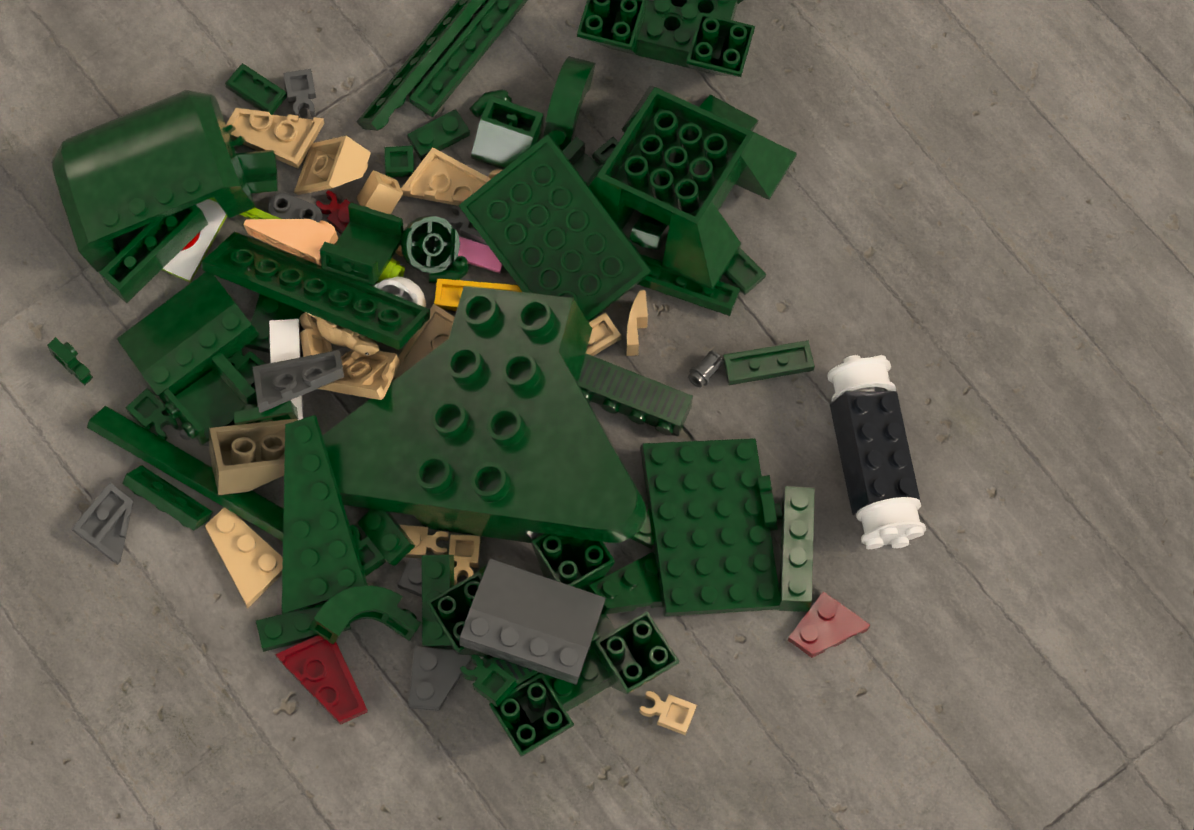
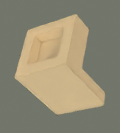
M373 170L358 194L357 200L361 206L391 214L403 192L397 180Z

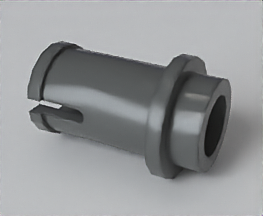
M709 351L697 367L690 369V374L688 375L690 382L699 388L703 385H708L709 378L724 364L722 358L717 361L720 355L714 351Z

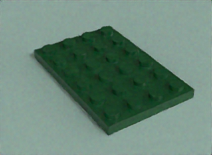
M548 134L458 205L523 292L574 298L588 322L653 272L553 138Z
M756 438L643 443L640 447L663 615L680 616L778 610L780 608V590L770 528L765 527L758 477L762 475Z

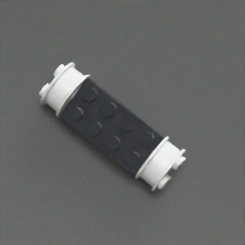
M858 355L849 356L843 359L844 363L831 369L827 374L829 382L833 383L835 390L830 410L852 515H856V518L862 521L864 534L861 537V542L866 545L867 549H876L889 544L892 545V548L906 547L909 545V540L924 535L926 526L920 522L918 515L921 501L895 384L889 380L888 371L891 369V364L886 359V356L883 355L870 358H861Z

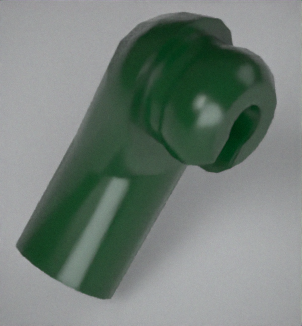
M503 89L485 92L469 109L474 116L479 118L482 116L490 96L511 103L512 98Z
M458 256L443 272L429 273V283L436 284L437 278L461 280L469 270L468 260L464 256Z

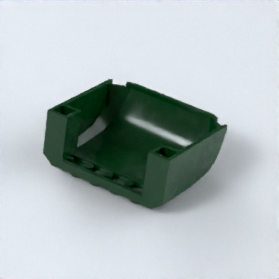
M184 90L67 138L62 142L52 160L53 173L78 251L97 272L106 267L120 253L116 237L214 197L229 218L255 208L218 101L215 96L208 93Z

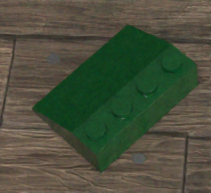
M205 272L119 336L117 340L157 396L166 404L165 390L169 389L174 396L178 395L213 370L211 358L221 352L228 359L260 334L213 274Z

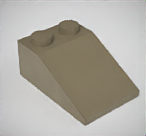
M298 419L209 428V454L218 495L249 492L284 476L285 424L297 421Z

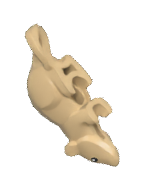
M307 313L316 318L317 327L323 338L336 346L348 347L353 350L351 355L353 359L369 356L379 351V346L373 339Z

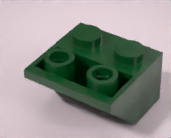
M490 96L479 122L471 158L505 169L539 141L544 129L543 113Z

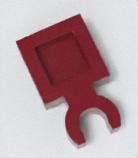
M328 190L326 197L331 203L324 205L320 201H316V206L321 210L322 214H330L327 217V222L342 234L350 222L348 210L350 202L345 199L339 204L336 195Z

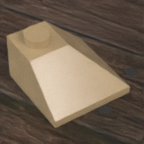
M348 136L313 143L308 151L294 193L300 195L331 189L363 177L368 167L371 152Z

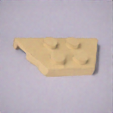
M353 350L341 357L344 377L318 388L382 400L401 363L396 353L378 351L369 356L353 359L351 356Z

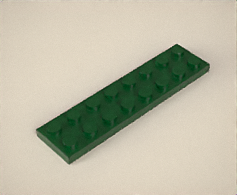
M235 231L202 260V270L398 350L430 319V309L358 280L324 270L318 264Z

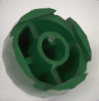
M431 215L416 218L407 225L402 233L400 242L402 255L407 263L418 271L431 274L443 272L458 257L460 241L456 229H453L452 225L445 218Z

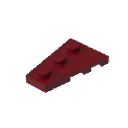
M317 635L275 654L283 666L340 725L368 712L336 642L333 645L320 635Z

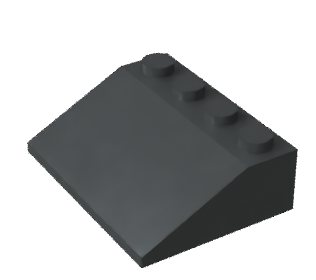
M489 559L460 635L459 645L577 685L606 598Z

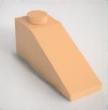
M312 219L245 220L243 224L248 235L322 266L320 248L324 242L335 245L339 239L335 227L323 220H320L318 223Z

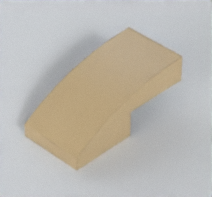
M645 290L639 291L629 314L626 340L627 356L638 355L639 341L637 329L647 328L648 313Z

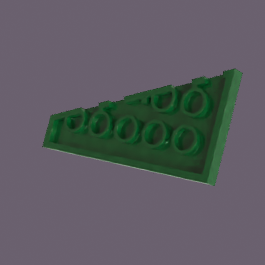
M316 415L285 424L282 614L329 600L337 593L352 587L368 586Z

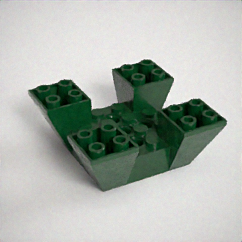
M587 0L577 31V37L613 50L714 75L741 77L755 26L733 21L737 5L743 0Z
M649 86L622 128L624 135L611 155L593 172L587 181V185L621 230L635 210L669 225L663 267L713 291L741 246V242L718 211L735 184L770 200L796 158L797 153L657 87Z
M543 534L531 541L544 577L584 591L590 584L604 578L615 563L605 544L600 541ZM480 572L475 573L426 602L456 653L460 655L472 656L475 654L480 657L487 656V654L459 645L460 635L482 580ZM648 611L615 629L606 614H600L595 629L599 635V640L595 641V648L587 653L577 685L549 675L544 677L543 673L513 689L498 707L493 703L489 704L520 757L573 727L574 723L567 711L606 688L612 687L625 694H629L680 663Z

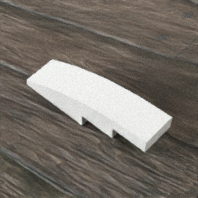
M299 319L270 320L271 363L300 358ZM303 395L291 400L297 407L298 420L303 419Z

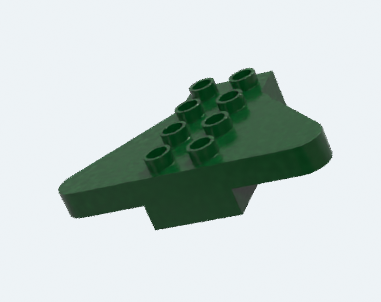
M464 286L449 339L391 382L382 400L369 399L322 435L343 505L411 514L424 527L429 529L531 543V541L535 540L538 533L607 543L623 542L632 538L641 529L646 519V506L578 384L592 327L574 298Z

